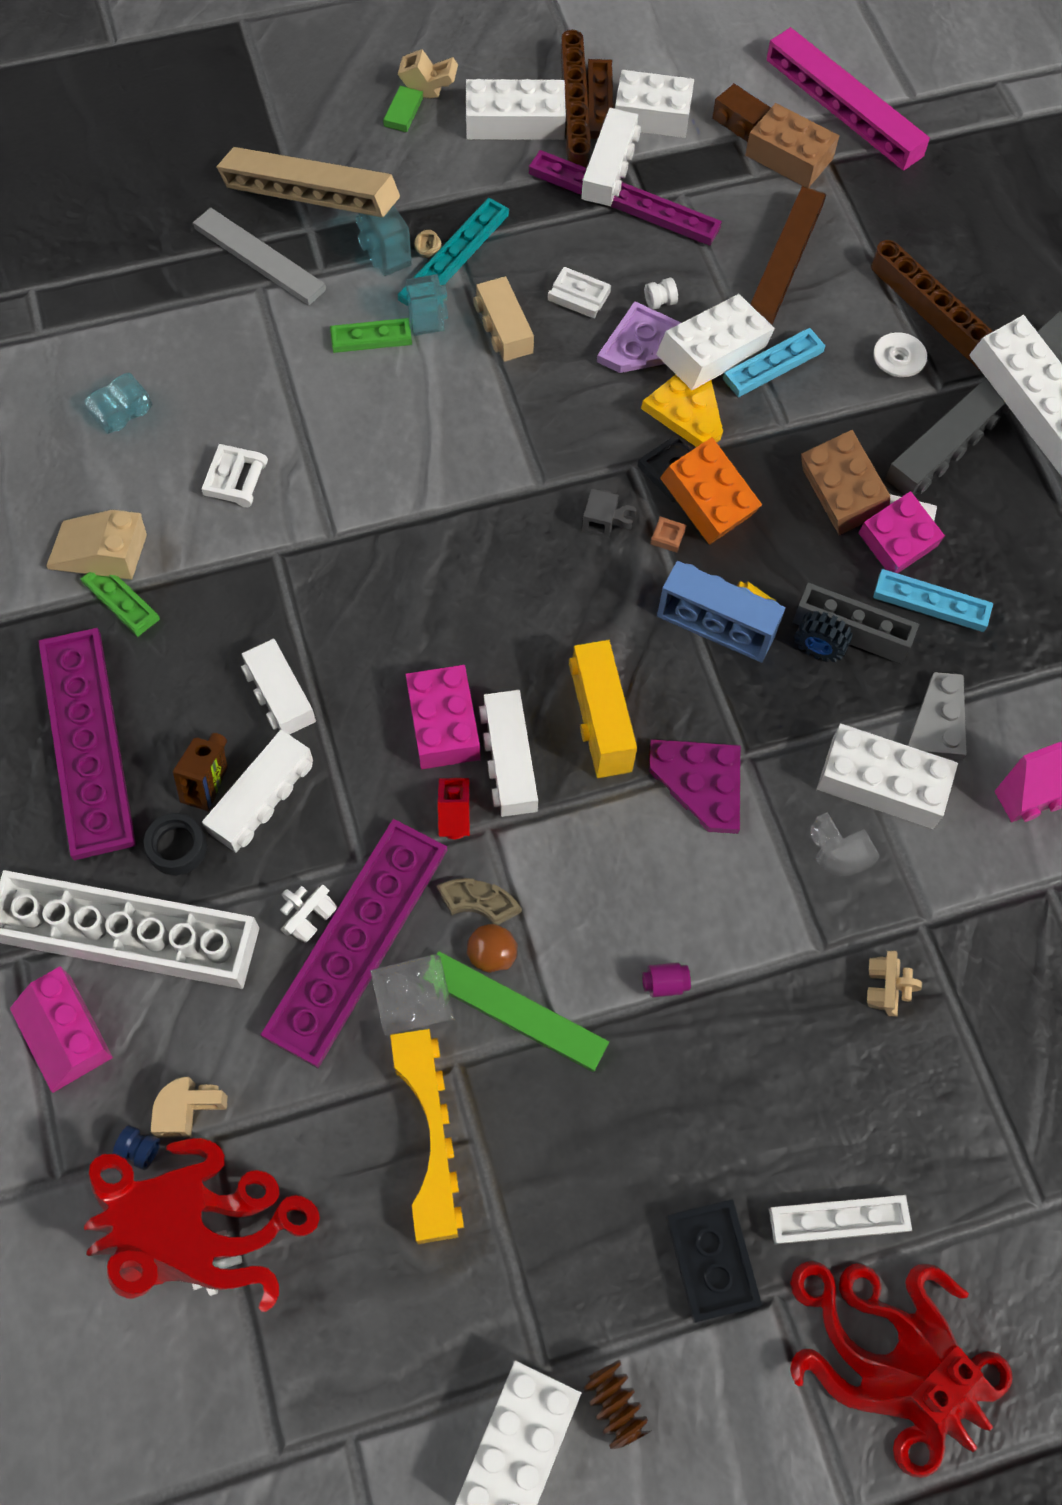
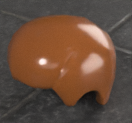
M487 924L478 927L467 941V955L472 965L477 969H481V971L492 973L498 970H508L517 958L518 944L512 933L497 924Z

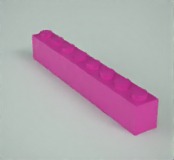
M790 27L770 40L766 59L770 64L904 171L924 157L930 140L928 135Z

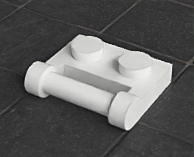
M219 444L201 489L203 495L236 502L242 507H250L254 498L252 496L261 470L266 467L268 458L259 452ZM244 463H249L251 467L242 490H237L235 487Z

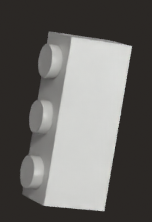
M275 639L242 653L245 665L241 666V669L247 681H254L257 688L253 690L261 706L267 705L270 712L266 713V716L273 730L279 728V730H283L290 735L316 722L313 709Z

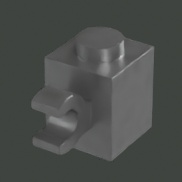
M591 489L583 516L582 532L609 538L612 525L629 530L632 528L633 520L624 517H635L636 508L625 505L617 509L619 495L612 494L606 490Z

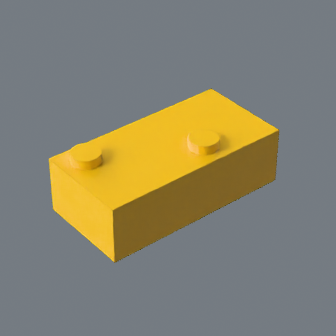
M610 640L575 645L573 657L569 658V667L584 723L580 724L583 742L588 741L596 777L603 778L630 773L633 770L637 745Z

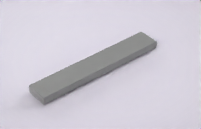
M211 207L193 222L195 230L308 306L326 291L325 283Z

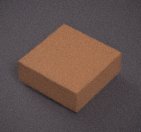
M660 517L650 544L677 553L687 525Z

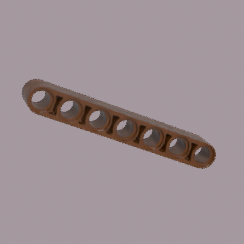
M567 30L562 34L561 70L562 80L565 81L567 161L587 168L590 162L591 139L584 40L581 32Z
M804 186L801 187L750 305L771 325L774 323L820 215L826 193Z
M891 240L881 241L877 246L871 264L873 272L980 370L969 355L981 339L993 331L896 242Z

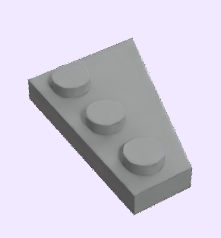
M933 673L907 746L943 758L962 760L965 758L966 729L964 676L962 674Z

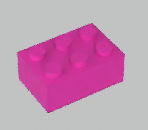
M465 665L407 673V688L421 769L480 760V743Z

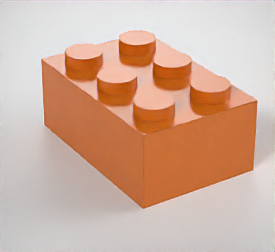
M713 437L670 464L660 477L709 545L747 520L762 506V503Z

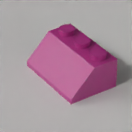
M61 966L31 982L10 1007L52 1093L113 1058L72 977Z

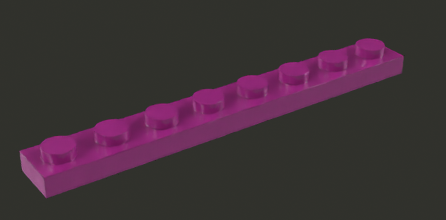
M539 150L529 165V174L582 195L583 178L587 168ZM623 182L619 196H614L611 204L613 208L711 246L721 229L722 221Z

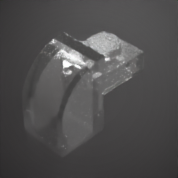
M828 812L816 817L811 827V835L816 845L822 848L815 860L826 871L839 876L854 875L872 867L880 857L865 829L842 838Z

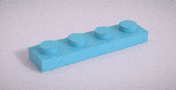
M808 328L724 372L723 380L739 398L824 352L826 345L811 328Z
M882 569L879 574L873 594L875 599L984 632L988 627L993 607L992 602Z

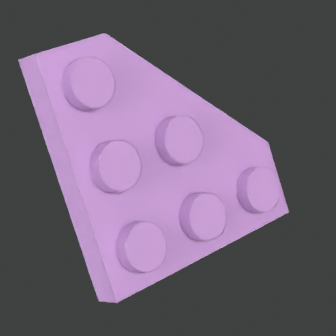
M634 302L597 355V363L619 373L665 364L656 353L665 331L681 324V322Z

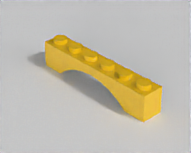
M430 1029L392 1034L390 1037L396 1074L410 1087L420 1101L430 1129L428 1170L422 1187L412 1203L417 1244L459 1238L457 1229L464 1228L461 1206L454 1207L453 1193H458L459 1187L456 1171L450 1172L448 1159L454 1158L452 1137L445 1138L443 1127L444 1124H450L447 1103L440 1104L439 1091L445 1090L442 1070L436 1071L434 1058H440L438 1038L431 1039Z

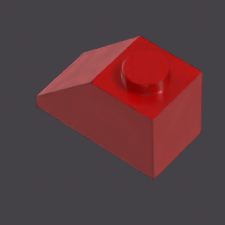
M439 778V837L460 839L463 836H470L469 778Z

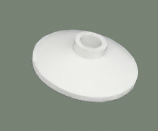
M895 332L884 335L877 341L873 352L876 364L884 372L896 377L916 375L924 368L927 361V351L924 345L917 338L906 333Z

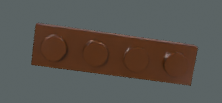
M588 59L590 139H598L608 110L613 108L611 59Z

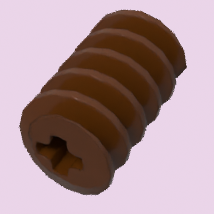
M620 1360L587 1376L590 1380L583 1387L584 1392L596 1391V1395L589 1402L590 1405H602L603 1407L596 1416L597 1421L608 1419L610 1422L604 1428L603 1434L616 1435V1438L609 1445L610 1449L624 1447L652 1431H641L648 1422L646 1416H634L641 1408L640 1402L628 1403L630 1397L635 1393L634 1389L621 1388L628 1379L627 1374L615 1375L614 1373L622 1364Z

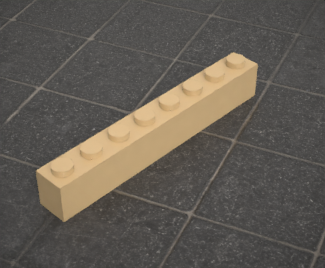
M233 147L216 166L227 188L377 217H384L400 198L392 174L238 147Z

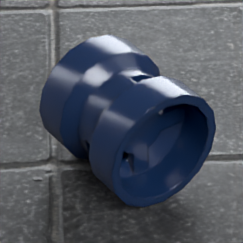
M128 1125L120 1133L112 1154H117L126 1160L133 1161L135 1167L145 1171L151 1165L159 1150L160 1139L151 1134L147 1136L141 1135L139 1129Z

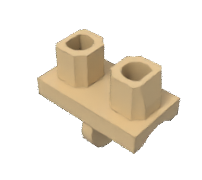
M887 951V957L869 959L870 978L886 979L885 988L868 987L867 1004L870 1008L885 1010L888 1016L898 1017L899 990L902 991V1001L909 1002L912 1000V992L922 989V982L913 978L912 968H903V977H900L897 951Z

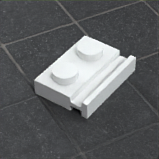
M563 267L553 284L552 290L548 292V301L595 319L598 310L601 309L611 292V285Z

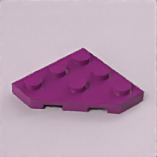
M650 740L649 773L656 780L659 779L670 790V794L686 810L689 809L700 821L699 824L707 832L739 833L741 745Z

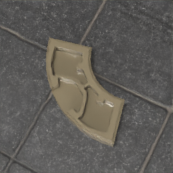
M463 878L437 885V890L451 915L459 912H475L486 917L492 924L499 925L522 912L518 902L507 891L495 884L492 885L471 878Z

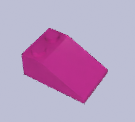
M1062 741L1023 755L994 791L1011 823L1020 819L1028 822L1040 816L1041 811L1050 809L1051 812L1062 808Z

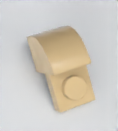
M421 49L402 57L398 75L406 87L423 91L424 98H437L442 86L446 87L454 83L458 64L453 57L432 64L426 53Z
M190 1077L176 1079L167 1084L155 1099L152 1110L151 1133L158 1138L191 1137L193 1110H227L228 1096L223 1090H219V1086L199 1085L198 1090H195V1082Z

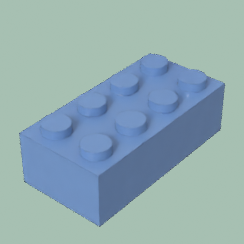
M677 561L662 588L657 617L762 663L776 636L786 607L779 605L775 600L760 597L745 587H737L730 584L719 576L700 571L692 564H684Z

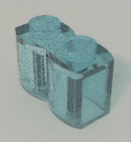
M130 372L117 377L107 387L96 390L84 401L89 413L107 434L120 431L130 419L145 415L153 405L149 394Z

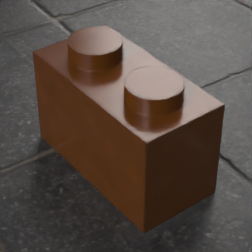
M734 83L715 99L712 119L748 142L751 130L771 107Z

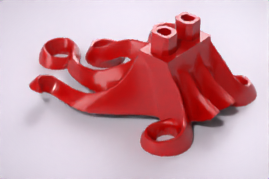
M192 1138L168 1144L166 1150L172 1154L199 1155L206 1160L143 1181H134L132 1166L125 1158L117 1154H102L92 1161L89 1168L91 1189L104 1212L90 1218L84 1225V1230L107 1233V1235L87 1249L86 1255H111L107 1264L108 1281L115 1293L126 1299L141 1297L149 1292L154 1285L163 1284L167 1281L192 1283L216 1290L234 1289L260 1283L263 1285L264 1293L258 1308L261 1312H267L275 1305L279 1296V1283L276 1275L269 1268L263 1266H249L238 1269L217 1268L212 1264L214 1258L235 1257L258 1250L269 1244L282 1229L296 1237L307 1236L318 1227L320 1220L319 1211L312 1201L303 1196L294 1195L283 1199L268 1224L254 1234L244 1237H228L214 1233L205 1227L202 1221V1212H215L231 1217L252 1216L272 1206L279 1197V1185L276 1179L269 1173L259 1170L246 1172L241 1177L236 1192L231 1195H218L206 1188L203 1182L218 1174L224 1166L225 1158L222 1149L210 1140ZM107 1169H116L121 1173L122 1178L119 1182L112 1184L105 1182L100 1174ZM250 1184L260 1185L265 1190V1195L259 1199L252 1198L247 1194L246 1186ZM292 1210L301 1212L305 1215L306 1222L302 1225L292 1224L287 1218V1212Z
M807 1261L801 1263L792 1274L790 1284L793 1295L798 1302L805 1306L822 1307L824 1326L828 1337L845 1362L862 1377V1381L858 1387L849 1384L820 1353L813 1349H802L791 1360L790 1370L794 1383L797 1386H803L804 1373L809 1370L834 1399L849 1408L912 1421L914 1426L901 1431L894 1440L893 1445L894 1458L898 1467L911 1477H928L938 1470L944 1459L946 1435L954 1438L967 1450L976 1451L977 1446L963 1427L961 1420L964 1418L983 1430H992L993 1426L979 1406L978 1401L993 1402L1001 1398L1012 1384V1370L1008 1361L999 1353L986 1351L977 1354L970 1360L956 1342L946 1319L928 1296L924 1283L926 1280L935 1281L948 1293L961 1299L968 1297L969 1293L967 1290L957 1284L950 1275L936 1265H916L910 1270L906 1278V1289L916 1307L915 1313L909 1314L899 1308L879 1301L881 1282L879 1276L872 1268L860 1263L847 1267L839 1280V1291L845 1302L863 1313L888 1319L894 1324L898 1332L899 1342L892 1352L888 1354H874L859 1347L844 1331L836 1309V1286L831 1271L820 1262ZM810 1275L818 1276L824 1283V1291L818 1297H812L804 1288V1281ZM858 1278L867 1279L873 1286V1293L867 1300L859 1298L853 1291V1283ZM986 1364L994 1365L1000 1372V1381L994 1387L985 1379L981 1372L982 1367ZM916 1442L925 1444L930 1453L928 1462L923 1466L915 1465L908 1456L910 1447Z

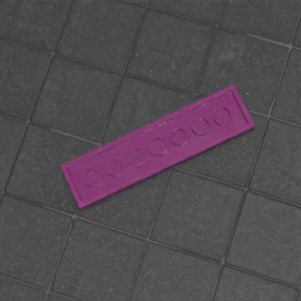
M98 628L38 640L70 856L73 860L134 847L136 842L101 633Z
M395 819L391 821L260 1034L263 1039L317 1069L320 1067L448 851L446 845Z

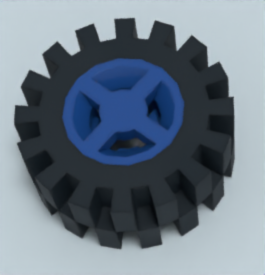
M814 611L813 614L808 612L804 615L794 635V641L796 644H799L798 648L800 650H806L805 654L808 656L813 654L817 660L822 658L824 662H828L829 659L832 662H836L837 659L840 661L844 656L853 634L850 632L849 626L844 627L846 623L843 620L837 621L838 617L833 615L831 618L826 612L820 615L819 611Z

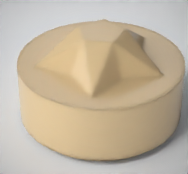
M424 230L416 236L414 246L423 258H432L440 250L441 240L434 231Z

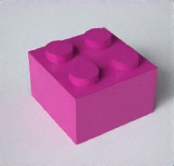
M911 491L866 520L858 533L883 567L894 573L901 572L938 547L945 537Z

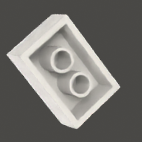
M621 70L615 109L638 114L637 126H641L642 133L686 138L694 79Z

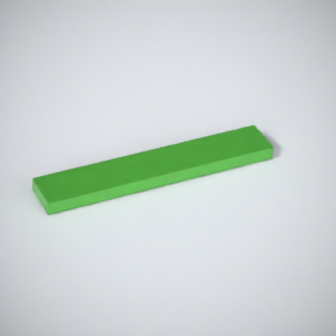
M440 951L436 954L423 977L425 983L593 1073L609 1044V1041Z

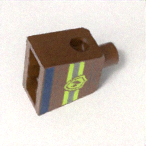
M211 733L208 740L198 737L194 738L173 770V776L180 803L206 811L210 810L227 771L224 752L227 739L223 735Z

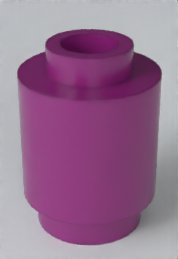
M679 962L648 965L647 972L642 973L644 991H649L652 998L682 995L683 991H690L691 977L688 965H680Z

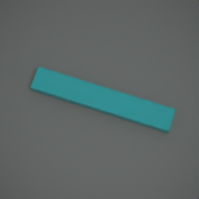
M488 197L398 293V301L420 312L509 216V208Z

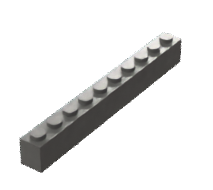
M1060 311L1037 332L1062 363V312ZM985 378L891 463L885 480L904 495L910 491L913 495L918 492L922 494L931 485L932 479L935 476L939 478L946 472L952 460L957 462L967 450L966 447L970 444L972 446L976 445L986 429L992 430L1001 419L1000 416L1003 413L1008 415L1011 412L1010 408L988 379Z

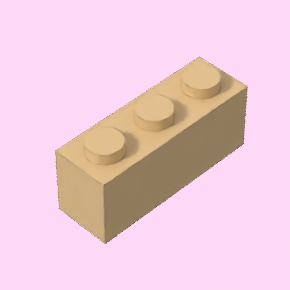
M507 277L477 284V296L473 297L476 311L478 313L481 312L483 315V325L485 331L490 332L492 335L491 340L495 352L500 353L504 362L532 354L534 335Z

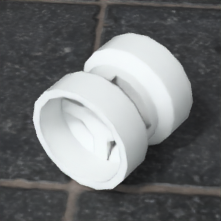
M673 278L663 279L661 284L655 282L645 284L644 293L649 308L655 310L659 309L664 303L668 306L677 304L678 291Z

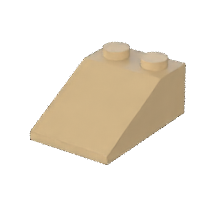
M108 510L63 521L46 565L47 568L83 574L92 572L95 575L110 577L109 575H116L123 579L132 580L147 536L141 513Z

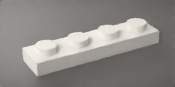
M906 1195L771 1207L769 1209L774 1244L912 1231Z

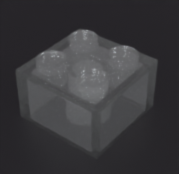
M430 955L370 970L384 1036L455 1020L441 956Z

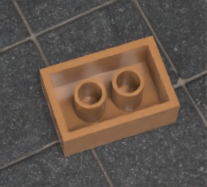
M775 103L751 130L745 156L809 188L833 160L839 135Z
M853 430L801 454L803 471L838 535L862 525L866 520L890 505V494Z

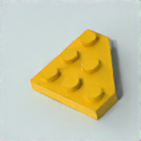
M675 374L642 402L640 409L695 447H698L711 437L717 443L721 440L723 428L712 380L691 390Z

